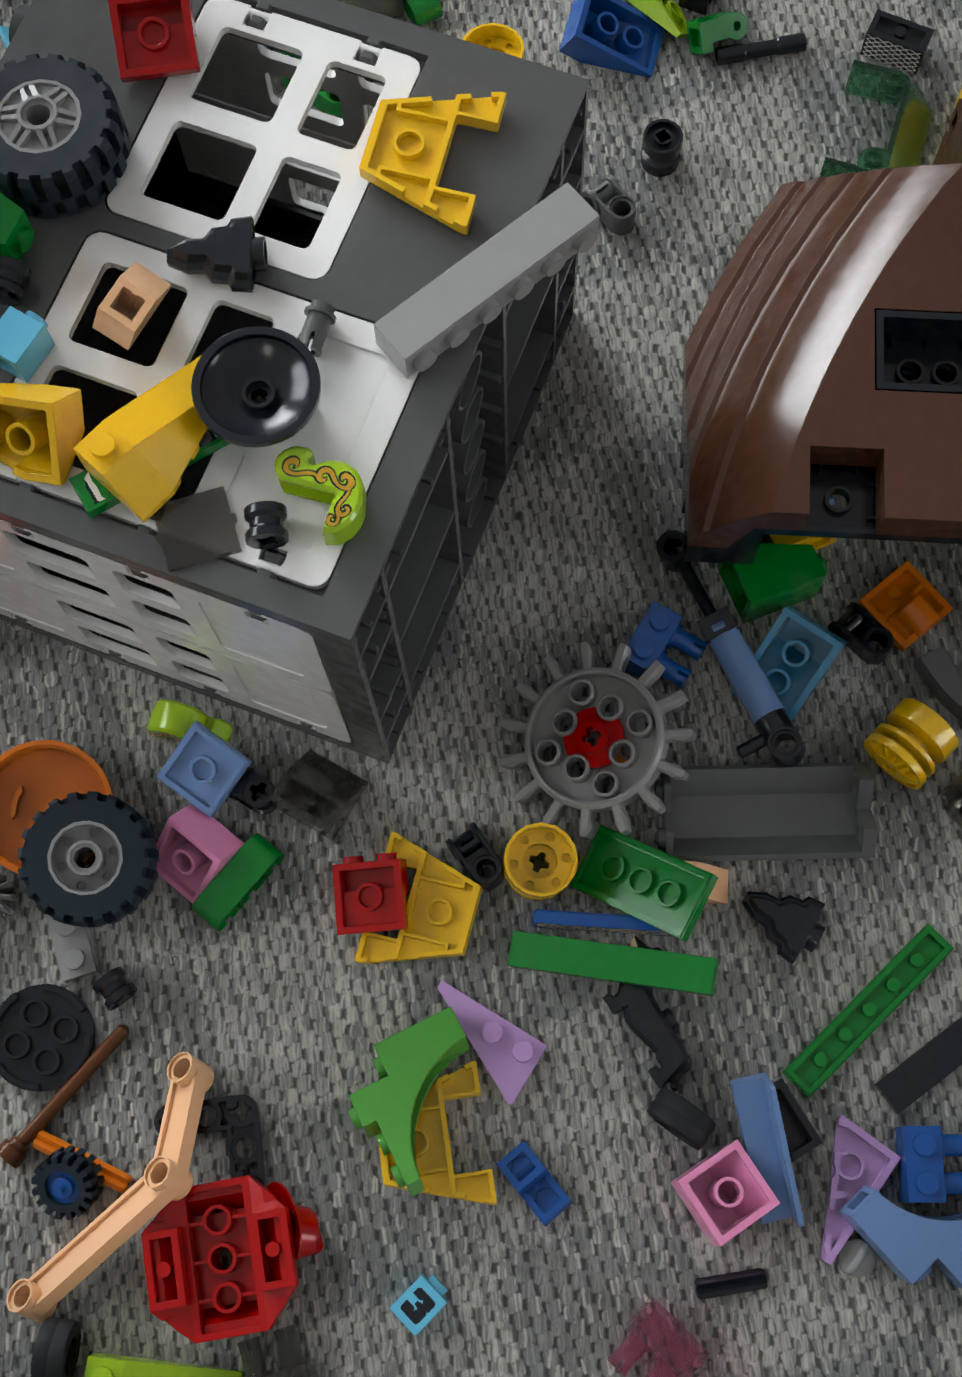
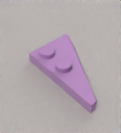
M441 981L437 987L448 1007H451L465 1035L504 1099L512 1106L547 1045L446 982Z
M839 1115L836 1119L820 1258L830 1266L854 1231V1228L839 1213V1210L863 1186L876 1189L879 1192L901 1159L900 1156L844 1115Z

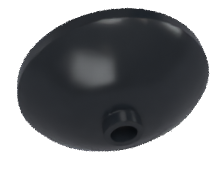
M254 326L241 328L225 334L205 350L194 369L191 393L195 409L201 421L214 435L237 446L266 447L289 439L309 422L320 400L321 378L314 356L299 339L283 330ZM259 396L267 397L264 403L257 404L254 402Z

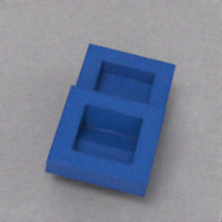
M525 1141L521 1142L496 1164L545 1227L573 1203Z

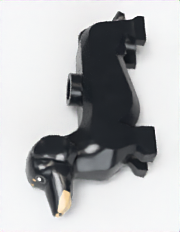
M634 936L631 940V947L663 951L659 947H648L637 936ZM619 983L618 991L615 995L607 994L602 998L612 1014L615 1015L622 1010L624 1011V1018L629 1028L655 1053V1059L661 1068L653 1067L648 1072L657 1087L661 1088L669 1083L671 1090L677 1091L679 1079L692 1066L690 1056L674 1031L675 1028L679 1027V1024L668 1008L661 1011L653 996V988Z

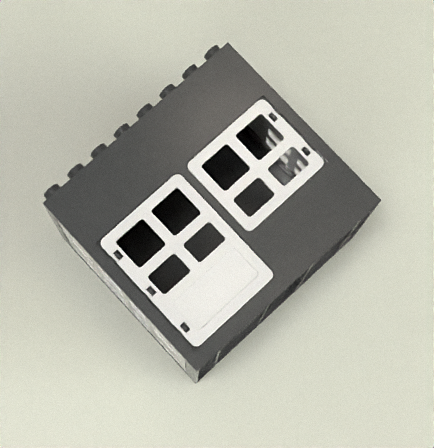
M33 0L30 6L21 4L13 13L10 21V44L0 61V71L5 69V63L13 59L18 63L26 60V55L38 54L40 58H47L48 53L62 55L65 61H68L69 57L84 62L86 68H94L102 75L104 82L110 85L129 134L127 138L130 143V155L125 159L127 167L124 175L121 178H115L117 186L109 195L104 192L100 196L101 202L90 208L87 205L79 209V214L68 216L67 213H61L59 218L45 219L42 213H38L37 217L27 216L35 231L34 240L29 251L23 253L19 261L31 269L32 275L29 283L23 286L25 293L23 303L12 307L24 314L28 310L43 318L48 324L47 330L55 346L28 383L1 368L0 383L48 384L81 389L85 425L83 439L105 418L201 356L212 343L225 334L241 328L264 326L283 330L299 339L306 319L304 309L306 306L311 305L312 300H321L331 304L335 308L334 315L337 319L335 324L329 327L321 356L314 357L320 372L321 396L317 409L309 422L298 433L281 443L257 448L229 444L186 467L180 478L182 482L175 495L145 523L123 503H119L101 514L90 518L69 481V478L86 470L77 454L67 481L61 486L24 480L12 474V468L0 463V619L389 764L575 311L578 252L566 261L558 273L551 277L546 275L534 284L533 289L527 296L521 300L514 299L502 308L501 313L496 319L488 324H480L470 332L468 338L456 348L449 347L437 356L435 363L423 372L417 371L409 378L404 376L376 344L373 324L568 182L582 196L590 80L338 0H191L201 72L123 83L119 74L108 0ZM265 46L301 57V60L269 50ZM269 73L291 80L282 99L273 93ZM364 78H367V79H370V80H373V81H376V82H379V83H382V84H385V85H384V86L377 85V84H374V83H371V82L365 80ZM320 89L339 97L343 119L311 109ZM491 92H506L507 103L498 133L457 124L438 187L476 195V207L467 235L453 230L360 177L359 166L380 100L432 96V101L455 100L456 94L471 93L472 98L491 97ZM367 105H370V106H373V107H374V109H373V111H372V113H371V115H370L369 118H368ZM293 178L335 192L329 206L326 207L298 197ZM252 216L255 237L265 236L268 269L267 271H256L253 293L232 292L229 285L213 284L205 274H186L169 267L167 264L168 248L187 239L204 238L211 228L227 226L233 218ZM135 262H138L172 286L130 349L126 350L92 328L99 305L119 276ZM0 303V318L9 308L8 305ZM313 339L310 340V343H309V346H308V349L310 350V352H311V349H310V348H311V344H312V342H313ZM293 446L306 447L313 451L316 464L329 460L342 461L358 471L365 487L367 505L364 522L352 539L341 545H326L322 532L330 505L283 492L276 474L275 460L284 449ZM259 501H276L284 504L287 508V518L283 523L284 528L289 533V542L275 549H255L249 547L245 541V533L249 529V523L244 519V508L251 503Z

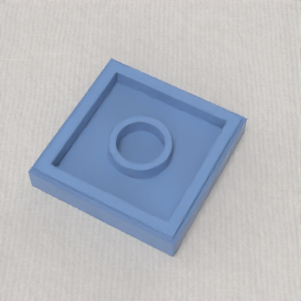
M194 721L156 777L211 818L215 816L252 761L202 723Z

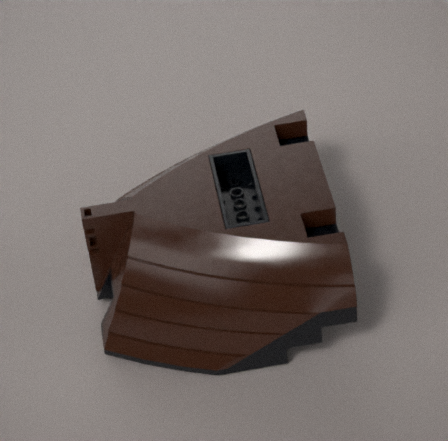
M959 99L949 122V131L945 132L932 165L882 168L859 173L849 172L829 177H817L808 181L784 183L742 240L711 292L685 344L683 352L680 468H683L682 513H685L683 561L752 565L764 534L962 544V99ZM911 368L918 374V379L907 380L902 377L900 370ZM947 370L953 375L954 380L943 382L937 377L936 371ZM835 494L843 496L847 501V507L842 509L834 508L829 503L828 497Z

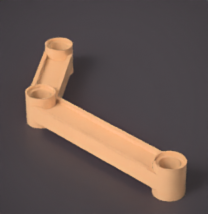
M180 1052L171 1059L167 1067V1077L171 1082L154 1159L147 1165L144 1176L29 1279L24 1278L15 1282L7 1295L6 1302L9 1311L37 1323H43L46 1318L53 1315L57 1303L160 1210L172 1200H181L190 1192L193 1185V1174L189 1168L204 1095L214 1080L213 1068L188 1052Z

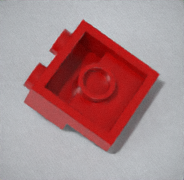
M108 0L119 74L123 83L201 72L191 0Z
M393 852L376 854V861L364 862L363 856L343 857V864L332 865L337 935L409 929L406 894H409L406 859L397 858V853Z

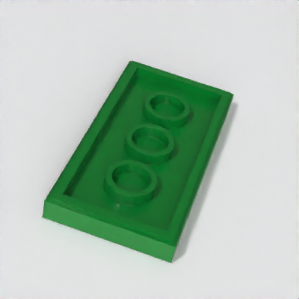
M600 825L570 886L687 942L718 877Z

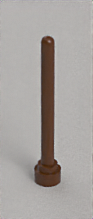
M118 1025L18 1136L13 1135L10 1140L6 1138L0 1144V1156L8 1164L17 1169L27 1158L26 1153L30 1150L28 1145L36 1138L37 1134L45 1128L128 1036L129 1028L126 1025Z

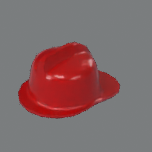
M271 1182L267 1189L289 1206L296 1262L300 1258L321 1252L323 1242L316 1213L311 1208L294 1204L289 1191L282 1183Z

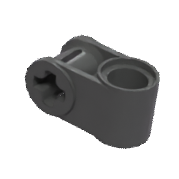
M606 175L602 179V183L592 190L586 189L582 192V198L600 215L599 219L611 232L616 235H626L634 229L636 203L612 176Z

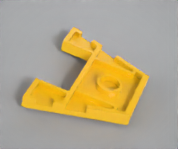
M491 92V97L472 98L471 93L456 94L455 100L432 101V96L380 100L359 166L360 177L453 230L467 235L476 207V195L438 187L457 124L498 133L507 103L506 92Z
M391 831L385 853L396 852L397 858L406 859L407 869L416 871L407 902L409 929H400L397 939L371 932L362 933L354 961L360 964L465 956L483 888L446 863L433 857L419 846L414 845L397 832Z
M471 1061L463 1065V1068L436 1079L422 1104L415 1133L416 1163L425 1188L420 1193L487 1205H498L492 1169L454 1174L445 1101L482 1096L477 1062ZM379 1145L384 1186L409 1191L407 1186L399 1188L390 1169L396 1165L392 1153L384 1156Z

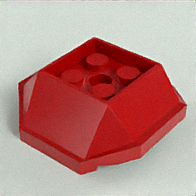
M252 1175L192 1186L190 1192L183 1199L178 1201L172 1200L160 1210L154 1220L141 1233L150 1313L160 1320L167 1322L195 1344L271 1330L299 1286L289 1206ZM224 1247L228 1248L233 1256V1261L229 1268H225L219 1260L220 1252Z

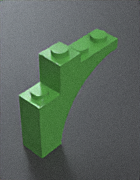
M451 1007L374 1044L378 1057L372 1061L381 1079L348 1095L353 1108L347 1111L356 1130L364 1128L368 1138L376 1136L384 1156L392 1153L396 1165L390 1169L399 1188L407 1186L411 1196L425 1190L419 1175L415 1154V1133L422 1104L434 1081L453 1060L470 1050L467 1037Z

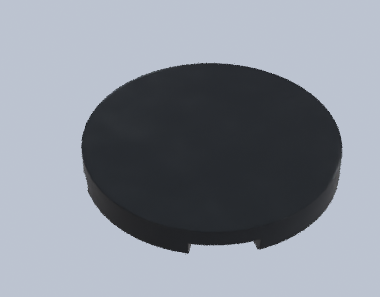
M54 984L34 985L13 993L0 1005V1075L10 1084L24 1090L37 1092L62 1087L91 1056L95 1044L94 1020L84 1001L72 991Z

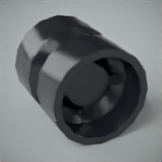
M658 119L646 126L643 133L640 162L648 174L655 177H664L676 171L680 161L683 132L676 122L669 119Z

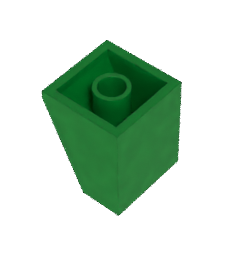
M760 543L752 565L717 564V569L743 624L815 597L827 573V566L822 555H817L812 545Z

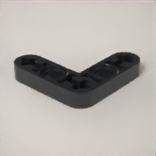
M248 1095L204 1099L202 1107L212 1106L216 1110L217 1118L215 1123L209 1127H204L199 1123L196 1135L227 1130L231 1178L246 1176L245 1169L237 1171V1164L249 1165L257 1161L258 1169L250 1168V1173L266 1187L258 1103ZM240 1101H244L245 1106L252 1108V1113L247 1114L245 1117L246 1121L241 1122L239 1116H228L226 1118L229 1124L222 1125L224 1112L221 1103L227 1102L226 1110L239 1108ZM165 1106L161 1107L154 1117V1126L158 1133L160 1132ZM244 1137L251 1138L256 1145L254 1154L247 1159L241 1158L236 1151L238 1141Z

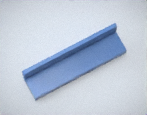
M765 1072L730 1080L744 1150L780 1202L778 1206L760 1218L761 1223L766 1224L793 1217L798 1227L805 1226L775 1085Z

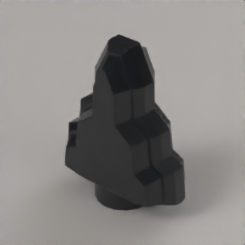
M252 216L233 218L227 226L211 228L204 238L187 239L168 248L167 264L169 267L186 274H205L213 284L229 285L232 292L253 293L256 271H267L266 238L265 236L255 237Z
M748 891L741 902L751 919L764 926L766 938L777 946V955L791 965L796 961L804 948L810 952L815 949L826 928L818 923L825 903L810 896L804 900L791 895L778 899L767 892Z

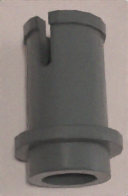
M312 300L311 305L305 307L304 314L306 319L299 340L307 348L310 340L313 339L310 349L314 357L321 356L329 327L335 324L337 319L334 315L335 308L321 300Z

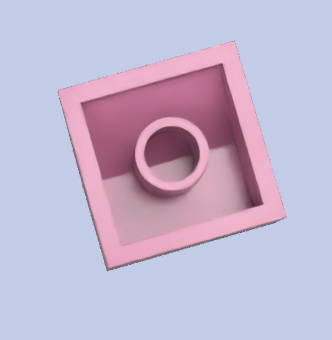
M189 804L168 818L156 843L160 859L157 862L156 870L158 875L193 904L201 892L245 843L214 817L210 818L193 804Z
M738 1139L698 1162L670 1182L712 1246H722L780 1204Z

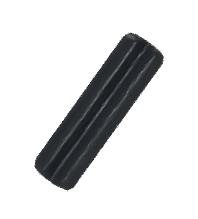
M756 1268L697 1278L694 1280V1287L697 1298L703 1300L766 1289L768 1287V1280L765 1270Z

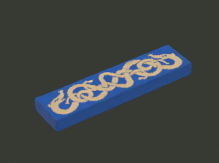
M535 909L533 911V927L672 936L630 915Z

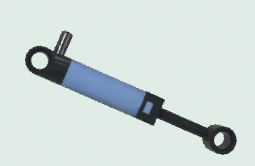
M678 530L665 532L657 541L656 549L658 555L667 569L672 572H680L705 616V618L697 621L700 631L759 735L736 747L738 754L741 758H745L766 746L772 759L777 764L788 767L797 765L805 754V747L800 733L795 728L745 641L728 607L725 606L719 610L715 609L691 566L692 562L683 561L684 533ZM673 547L683 548L681 553L676 556L668 555L669 550ZM784 740H791L795 742V747L789 753H781L777 750L779 743Z

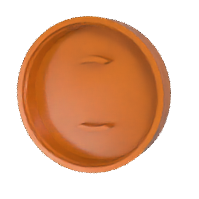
M36 740L17 745L0 755V865L15 873H18V869L22 868L21 860L17 858L18 848H23L25 842L22 835L26 828L30 829L35 821L32 818L37 812L46 811L49 808L48 803L56 798L63 800L67 798V794L74 792L87 794L88 791H96L104 795L110 794L115 796L109 777L103 768L87 753L64 742ZM90 852L85 856L84 866L96 858L94 852Z

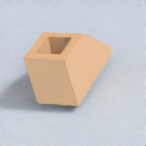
M135 262L119 276L99 305L92 328L126 350H129L172 285L138 262Z

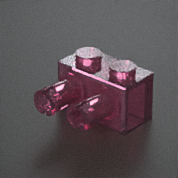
M650 1296L626 1323L630 1328L628 1330L630 1335L607 1360L616 1368L624 1359L617 1370L626 1377L630 1369L646 1351L649 1353L653 1351L658 1356L656 1358L658 1363L645 1377H691L710 1353L655 1298Z

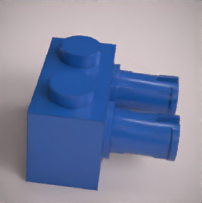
M653 601L627 644L631 648V657L626 671L639 678L654 660H657L665 667L661 677L682 689L685 680L687 681L692 670L666 657L667 649L674 647L698 661L708 642L682 629L683 625H681L683 616Z
M941 1126L895 1127L897 1155L901 1157L897 1163L900 1202L946 1203L947 1195H962V1172H946L943 1162L944 1157H962V1134H943Z

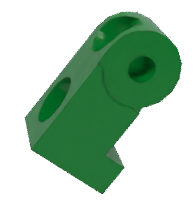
M722 11L686 22L690 53L696 54L713 52L714 42L724 39L739 40L744 37L748 30L747 17L741 12Z

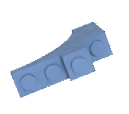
M863 1186L839 1210V1213L899 1279L913 1285L929 1275L932 1270L931 1265L934 1263L954 1286L962 1289V1212L945 1216L910 1213L890 1202L878 1190Z

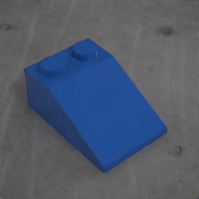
M574 0L559 51L580 63L650 78L653 74L665 29L643 12L621 0Z

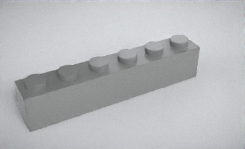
M568 182L375 322L373 325L376 344L406 378H409L417 371L423 372L435 363L438 355L449 347L456 348L468 338L472 330L482 323L488 324L501 313L502 308L514 299H523L531 292L534 284L546 275L551 277L558 273L566 261L577 252L584 253L588 251L597 240L600 215Z

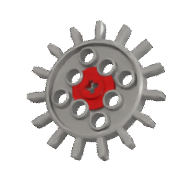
M588 642L580 643L582 669L567 675L564 674L562 666L550 655L543 658L546 669L552 675L554 683L541 695L531 686L518 683L515 688L524 699L534 703L528 720L524 722L510 718L501 719L500 723L501 727L512 733L525 734V751L509 754L499 759L500 765L506 769H517L528 765L534 777L531 782L514 795V798L517 802L524 805L544 790L554 800L545 813L542 822L556 826L567 807L581 811L579 837L585 840H592L595 830V814L600 812L612 811L615 825L620 833L624 835L631 834V821L626 813L625 806L640 797L643 798L650 809L662 815L666 808L662 800L650 790V787L654 784L660 773L667 774L676 780L687 781L689 774L679 765L665 761L669 743L696 741V733L692 729L683 727L668 729L665 713L689 701L686 694L679 690L657 700L649 689L661 677L665 667L659 661L654 660L638 679L633 678L625 673L631 657V648L623 643L619 644L615 652L611 668L595 667V652ZM584 686H589V697L585 701L578 702L576 700L578 690ZM612 701H618V712L612 717H606L604 711L607 704ZM566 716H572L574 720L573 726L568 731L561 732V720ZM642 716L648 717L649 723L647 728L642 732H634L633 725L635 720ZM599 734L601 737L596 739L595 735ZM596 739L597 745L593 746L591 742H594ZM555 745L557 748L555 758L545 762L543 759L545 749ZM629 746L632 751L630 759L624 763H618V751L622 747ZM578 761H584V773L579 777H573L571 774L572 766ZM612 776L615 781L613 789L608 793H601V781L606 777Z

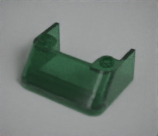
M854 60L844 93L898 107L886 150L877 147H868L862 150L856 164L825 157L820 177H829L849 172L859 173L882 168L919 166L933 116L931 107L904 72Z

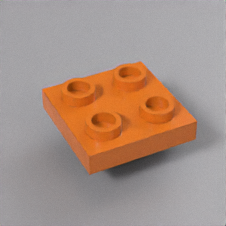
M908 560L858 601V604L864 607L876 621L891 632L894 639L893 644L902 653L954 609Z

